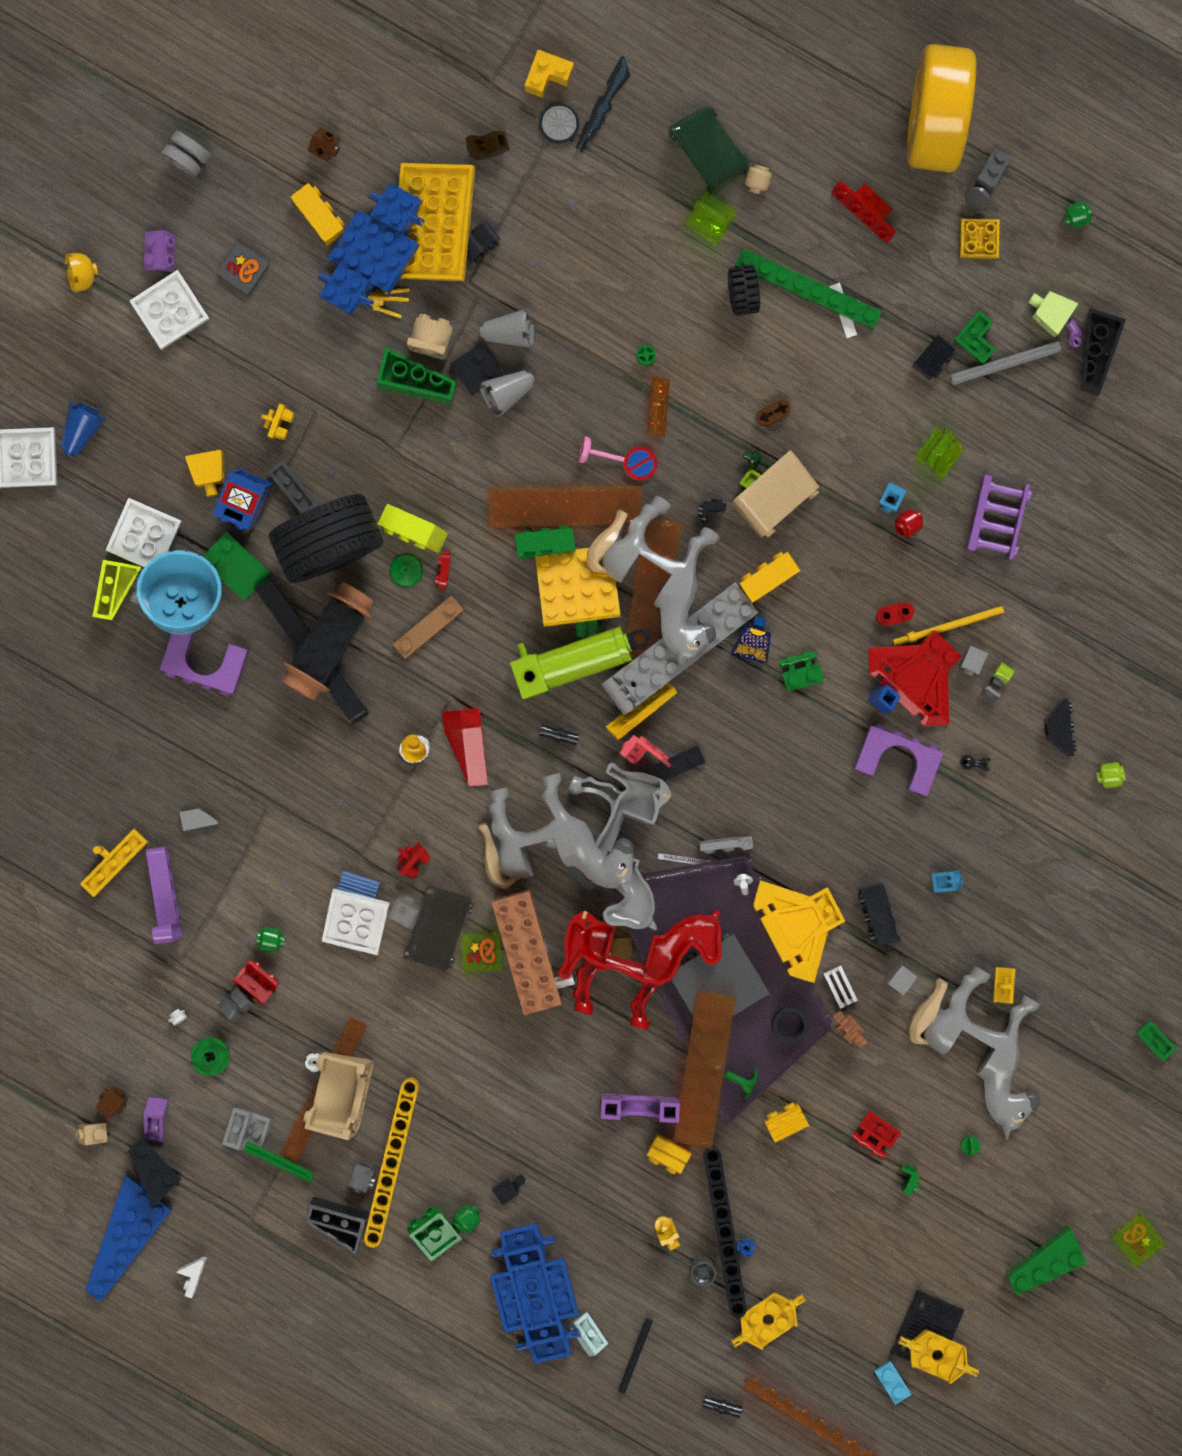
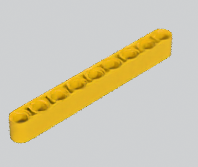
M413 1077L406 1078L400 1088L364 1236L365 1244L373 1248L380 1244L384 1235L419 1091V1082ZM408 1082L413 1083L415 1090L412 1092L407 1091L405 1084ZM401 1102H409L411 1108L403 1110L400 1106ZM403 1120L406 1123V1128L399 1129L396 1126V1122ZM399 1139L401 1147H393L391 1141ZM394 1158L397 1161V1165L389 1166L387 1159ZM385 1176L390 1177L392 1184L385 1185L382 1178ZM378 1196H386L388 1202L381 1204L378 1201ZM380 1214L383 1217V1221L377 1223L374 1221L373 1216ZM376 1233L379 1239L371 1241L369 1234Z

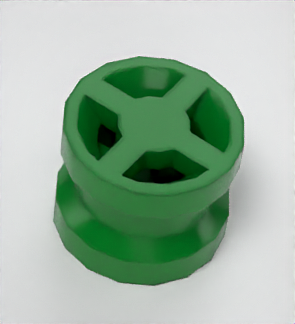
M649 345L641 346L637 351L636 359L638 363L642 366L652 365L656 357L655 350Z

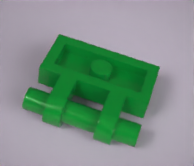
M807 650L800 655H789L785 659L779 660L780 667L788 666L789 669L788 672L782 673L787 692L824 682L820 664H811V659L818 658L816 650L811 652ZM805 662L806 667L795 669L794 664Z

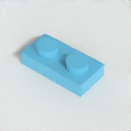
M891 1361L874 1370L895 1405L912 1395Z

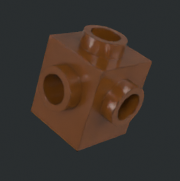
M320 127L312 135L307 151L316 155L319 159L328 162L332 156L336 157L338 154L340 138Z

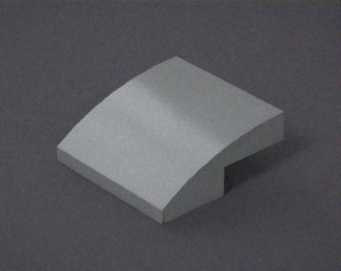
M233 1107L222 1144L236 1150H243L245 1143L250 1141L265 1148L273 1119Z

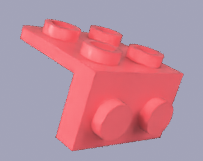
M633 735L621 748L620 754L635 766L647 751L666 766H671L668 762L670 758L642 736L637 738Z

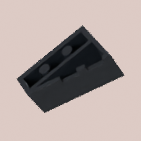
M884 883L859 888L858 899L860 905L864 904L865 912H863L864 921L869 923L870 926L868 931L870 942L874 941V944L880 947L901 941L900 935H897L896 922L891 913V906Z
M313 1196L305 1222L322 1234L334 1239L340 1246L342 1244L356 1256L369 1212Z

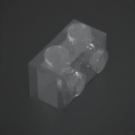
M407 895L399 896L388 918L423 935L434 914L430 912L431 908L422 903L420 906L413 903L414 899Z

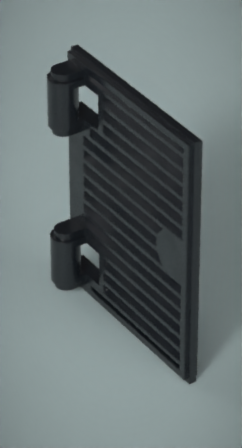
M916 1290L913 1303L908 1308L890 1354L910 1362L909 1349L906 1347L905 1352L901 1351L903 1345L898 1344V1340H900V1336L909 1340L914 1339L924 1330L952 1340L965 1310L920 1290ZM922 1299L926 1301L923 1309L919 1308ZM936 1350L932 1354V1358L935 1360H939L942 1357V1351Z

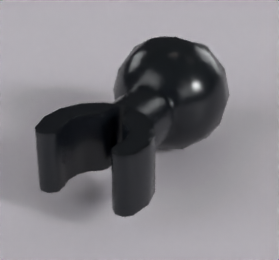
M964 755L960 760V765L966 770L979 767L983 771H989L990 769L985 768L981 763L991 761V759L982 758L977 760L971 755Z

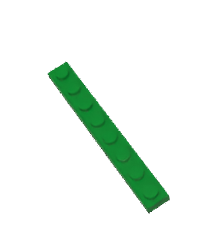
M742 248L734 266L753 265L758 278L872 330L882 312Z

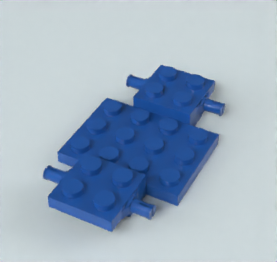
M392 183L388 185L381 196L374 191L370 192L372 195L369 194V199L377 202L370 216L359 210L356 211L327 257L331 262L338 265L331 276L320 272V275H318V279L326 283L319 297L349 315H352L361 303L368 308L372 307L370 304L373 305L374 301L367 297L374 286L390 294L420 246L417 242L406 237L414 223L420 227L425 223V219L417 216L422 200Z
M538 1223L501 1231L502 1248L491 1250V1254H493V1258L504 1255L508 1271L491 1274L490 1279L504 1332L523 1328L526 1341L516 1343L517 1351L529 1349L534 1364L572 1355L570 1339L581 1337L579 1329L568 1331L563 1319L578 1316L580 1313L565 1257L547 1261L545 1245L555 1244V1236L543 1238Z

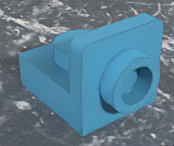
M960 871L932 873L934 893L962 889L963 876L960 874Z

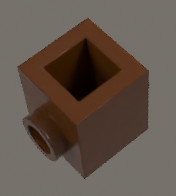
M112 1087L109 1090L106 1088L99 1096L101 1100L95 1107L111 1119L116 1113L121 1114L126 1108L125 1102L128 1098L125 1096L126 1093L119 1087Z

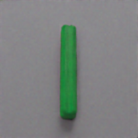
M247 1141L243 1147L244 1152L302 1180L311 1182L314 1177L312 1171L250 1141Z

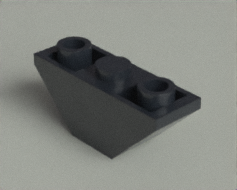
M1068 698L1061 699L1044 719L1045 737L1047 741L1066 756H1074L1077 747L1076 741L1072 738L1075 728L1074 722L1070 719L1073 709L1072 703L1069 702Z

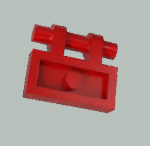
M869 1110L858 1125L864 1130L863 1133L859 1134L854 1131L851 1137L856 1140L858 1145H863L869 1149L872 1155H877L883 1159L886 1152L881 1148L883 1145H886L891 1149L901 1132ZM869 1135L878 1140L876 1144L867 1139Z

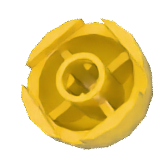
M66 254L65 264H69L66 271L71 289L74 293L87 290L94 283V275H98L96 264H92L90 258L85 254Z

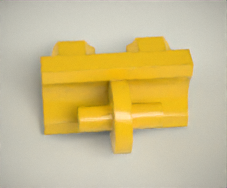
M279 404L276 413L270 409L268 415H261V419L265 420L264 428L269 429L270 423H272L267 435L270 439L286 440L289 430L280 426L282 420L292 423L295 414L288 410L285 405Z
M995 967L993 1002L1013 1004L1014 968Z
M658 1217L654 1222V1228L661 1245H667L670 1251L679 1247L680 1244L677 1240L679 1234L672 1218Z

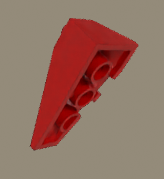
M474 708L442 712L444 732L468 786L488 785L481 709Z

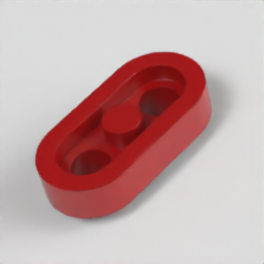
M443 551V555L438 557V566H441L440 574H436L435 585H438L440 590L447 589L451 552Z
M908 602L882 607L876 613V620L882 626L909 621L914 616V607ZM903 608L908 610L907 615L902 614ZM885 612L890 615L888 620L883 618Z

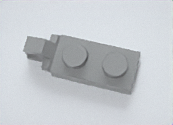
M752 836L698 842L699 849L704 851V854L715 853V850L723 849L724 852L734 851V847H740L743 850L753 848Z

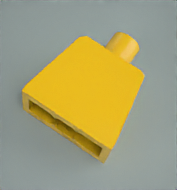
M216 450L185 456L195 486L205 487L206 497L218 495L216 484H221L225 481L224 452Z

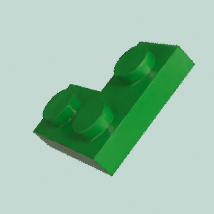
M979 310L953 341L983 365L996 350L982 338L994 322Z

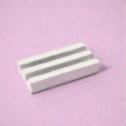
M841 965L823 973L840 1009L858 1001ZM837 971L840 972L843 981L852 997L851 999H848L844 991V988L836 974ZM829 975H833L845 1002H841Z

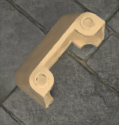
M790 450L736 497L732 505L761 538L765 535L768 538L776 531L774 527L808 497L811 500L819 493L817 490L819 485Z
M323 1052L316 1061V1066H318V1070L321 1073L313 1107L306 1111L304 1115L305 1129L350 1140L358 1133L374 1061Z

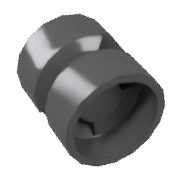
M239 986L230 993L231 998H225L218 1004L221 1012L233 1023L243 1016L242 1011L247 1012L255 1004L251 997Z
M706 1256L697 1257L692 1261L690 1265L692 1280L699 1286L706 1287L712 1284L716 1278L713 1261Z

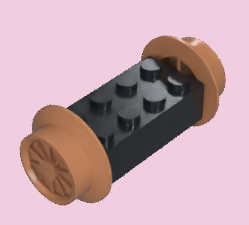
M343 582L336 592H326L331 599L291 665L283 662L287 672L282 682L313 701L316 700L320 691L330 692V689L324 685L327 684L365 619L373 621L369 611L375 602L359 590Z

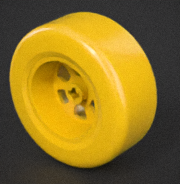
M929 44L922 52L915 80L907 136V162L912 168L951 173L960 166L970 127L977 71L976 55L969 48Z

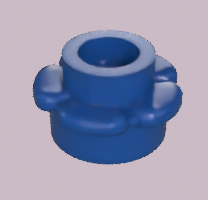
M743 1238L737 1243L736 1247L740 1256L746 1257L754 1254L755 1243L752 1240Z

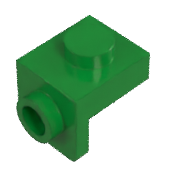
M900 1164L899 1168L903 1172L908 1173L901 1190L903 1193L911 1196L912 1192L915 1193L919 1186L917 1181L920 1174L916 1172V1167L910 1164H906V1166Z

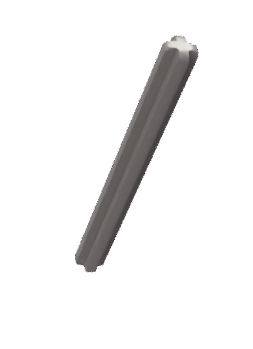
M1059 342L1047 344L954 373L950 376L953 385L1058 353L1061 351V346Z

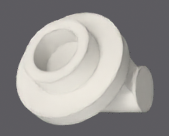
M740 874L734 879V884L740 886L743 895H747L749 893L748 884L753 882V878L748 876V874Z

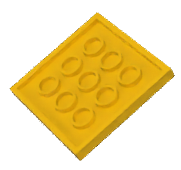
M589 548L576 549V552L535 557L544 627L621 617L616 580L606 573L595 572L588 568L586 558Z

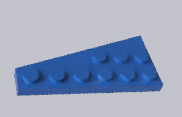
M128 1174L125 1175L85 1290L100 1302L172 1210L161 1200L154 1207L150 1208L140 1183Z

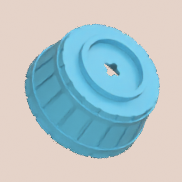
M182 550L165 552L147 563V566L143 568L139 575L140 578H138L136 588L138 602L144 614L158 628L165 632L183 635L198 631L210 621L219 605L222 590L220 577L214 566L207 559L196 553ZM180 598H184V601L187 602L186 605H182V608L178 607V604L175 603Z

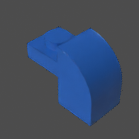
M878 684L876 689L870 692L868 701L880 712L886 714L892 712L901 696L888 685L881 686Z

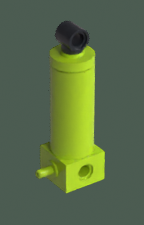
M621 626L551 651L533 655L527 654L524 643L518 644L517 649L521 658L510 662L522 699L541 695L561 685L624 664V662H630L633 660L632 650L645 648L650 643V635L643 629H636L631 633L624 634ZM638 633H643L645 636V641L642 644H638L635 641V636ZM531 671L535 674V679L532 682L527 677Z

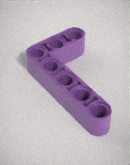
M167 846L147 849L146 856L158 926L152 928L153 941L155 945L175 942L182 938L168 849Z

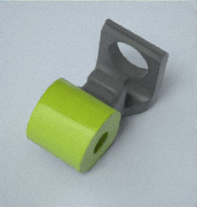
M1001 662L992 674L993 681L988 686L982 688L981 692L996 701L1001 696L997 690L1002 684L1006 685L1015 670Z

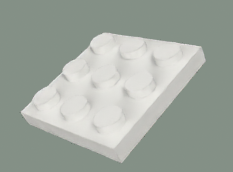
M178 270L130 300V303L161 350L209 320L208 315Z
M54 427L0 430V488L57 486L56 433Z
M128 498L106 551L145 567L156 556L158 557V555L170 551L182 521Z
M333 888L322 942L378 955L390 903Z

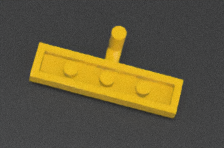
M670 683L665 684L625 715L622 713L606 726L608 732L617 740L621 739L677 694L676 689Z
M133 829L110 853L103 846H95L93 852L100 854L104 860L80 885L95 897L134 858L148 841L136 829Z

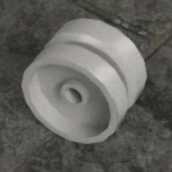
M176 130L170 138L176 147L165 145L161 154L176 168L196 178L201 171V167L197 162L206 164L211 155L193 139Z

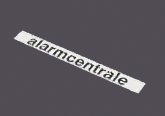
M658 853V859L713 867V861Z

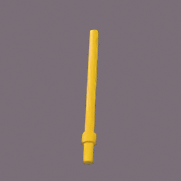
M1002 606L916 633L912 631L906 633V636L893 639V645L913 644L917 640L927 637L932 630L942 633L1003 614L1004 609Z

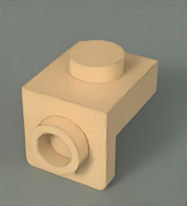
M106 1123L78 1124L76 1139L79 1141V1144L106 1143Z

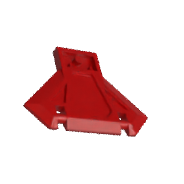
M932 630L920 645L868 648L869 674L873 678L879 675L882 678L879 683L881 686L888 685L899 694L901 698L898 702L914 717L919 713L922 716L919 722L923 726L949 725L948 671L961 658V655L935 630ZM885 666L890 669L888 673L884 670ZM926 704L930 707L928 711L924 708Z

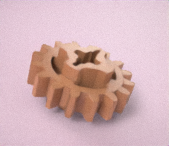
M839 1011L833 1016L839 1023L836 1026L837 1030L850 1044L855 1042L859 1048H862L867 1043L862 1036L865 1031L851 1015L846 1017Z

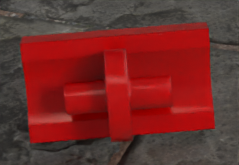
M419 842L413 848L410 845L405 850L399 847L397 851L400 855L396 860L400 864L396 869L401 875H407L413 879L419 872L413 866L416 861L419 860L425 865L431 857Z

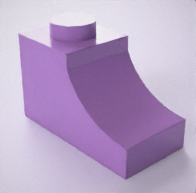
M148 1098L143 1114L144 1140L163 1143L168 1114L167 1099Z

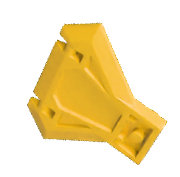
M760 880L753 907L755 911L762 910L764 916L760 920L783 963L787 960L789 961L791 967L787 969V972L790 976L814 983L828 931L845 922L828 887L811 896H807ZM769 904L772 905L774 909L773 911L770 910L768 906ZM797 955L799 956V958H800V960H801L799 963L797 962V960H796V958H795V956H797Z

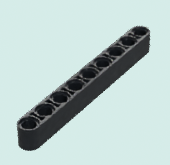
M269 576L255 586L254 589L297 649L300 650L310 631ZM336 668L324 686L330 689L329 693L350 722L355 725L368 716L369 712Z
M709 1145L704 1149L703 1157L728 1307L733 1317L741 1318L746 1314L747 1307L722 1157L717 1146ZM709 1151H716L717 1157L713 1160L708 1159L707 1154ZM713 1170L721 1172L718 1178H712L710 1173ZM716 1189H722L724 1191V1194L721 1197H715L713 1195ZM725 1208L727 1213L725 1216H718L716 1214L717 1210ZM728 1227L730 1232L728 1235H721L720 1229ZM726 1246H731L733 1252L731 1254H724L723 1249ZM730 1265H734L736 1267V1271L734 1273H728L726 1271V1268ZM737 1284L740 1288L737 1292H731L729 1290L730 1286ZM739 1303L743 1308L740 1311H734L732 1309L733 1306Z

